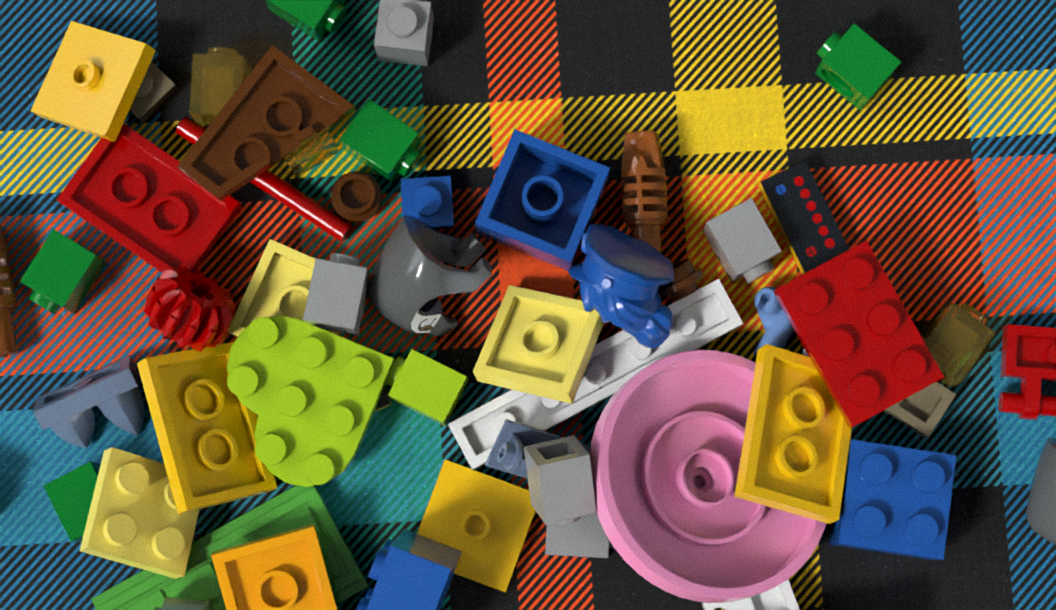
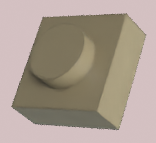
M152 61L129 110L143 124L178 90V87Z
M935 382L883 411L921 437L927 438L956 394L940 383Z

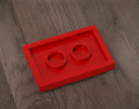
M124 123L115 142L103 138L99 140L57 198L60 204L162 274L165 269L176 270L179 266L186 267L189 271L195 273L242 207L240 202L230 195L222 201L218 200L177 168L180 161Z
M867 240L774 290V295L849 428L860 424L944 378L943 373Z

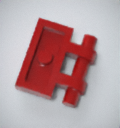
M1012 324L1003 326L1001 377L1021 379V390L1019 393L1001 392L998 400L999 412L1016 413L1020 419L1036 420L1038 415L1056 417V396L1041 395V380L1056 381V328Z

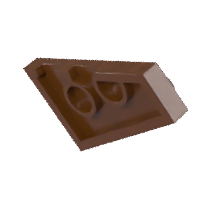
M272 45L182 159L177 168L218 200L222 201L356 111L355 106Z

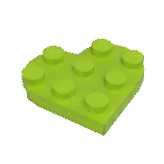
M280 315L267 318L260 317L253 320L248 327L241 331L230 348L227 363V385L230 391L237 396L241 404L258 415L254 434L256 441L255 454L259 461L265 464L268 471L288 484L303 487L323 485L345 472L356 456L386 384L390 369L396 359L320 327L305 323V321Z

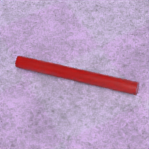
M184 117L176 128V134L194 145L206 129L190 118ZM269 170L250 181L340 242L347 238L353 228L351 224Z

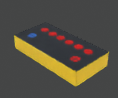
M806 161L759 183L758 186L802 275L849 250Z

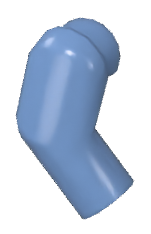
M774 287L762 288L754 299L757 312L765 329L764 335L753 352L756 357L758 349L766 344L785 349L795 332L773 293L776 289Z

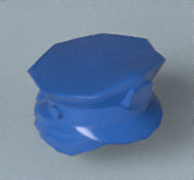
M590 224L588 230L582 233L581 250L586 254V257L582 263L575 264L568 270L572 278L580 281V293L585 312H592L595 309L601 316L602 322L608 323L611 321L613 325L633 335L638 343L646 348L660 346L670 336L673 317L669 307L661 304L660 294L657 291L659 286L674 281L672 262L645 241L633 238L611 226Z

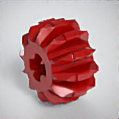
M179 266L176 270L165 269L161 277L156 279L146 298L147 303L143 311L150 318L148 325L153 329L161 330L163 339L176 341L180 348L189 345L194 350L202 352L205 347L215 348L218 342L224 339L234 319L233 315L237 306L230 299L231 292L228 289L219 287L216 278L209 279L202 274L201 270L193 273L186 267Z

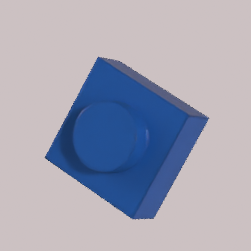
M451 176L401 179L402 217L404 215L413 216L434 230L454 229Z

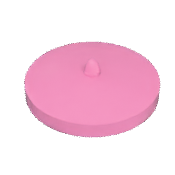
M693 350L669 355L655 361L631 377L615 392L603 409L592 436L589 454L597 516L605 534L624 561L640 576L665 592L697 602L727 603L766 592L793 576L813 554L827 523L734 497L756 363L738 355L715 350Z

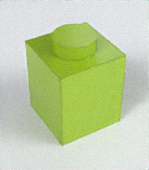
M411 349L406 359L400 356L397 357L390 369L386 384L392 387L388 394L391 400L446 427L468 383V378Z

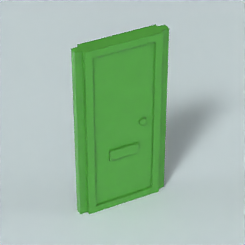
M296 485L193 542L184 577L174 579L142 570L91 600L95 610H154L155 607H162L167 597L209 600L212 610H226L211 557L212 552L315 524L336 603L339 604L368 588L369 584L315 485L309 487Z

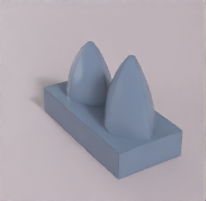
M131 355L38 397L33 413L42 430L50 427L64 441L83 448L89 446L93 437L95 419L92 407L96 405L104 416L117 427L134 435H139L144 420L143 396L138 385L139 371Z

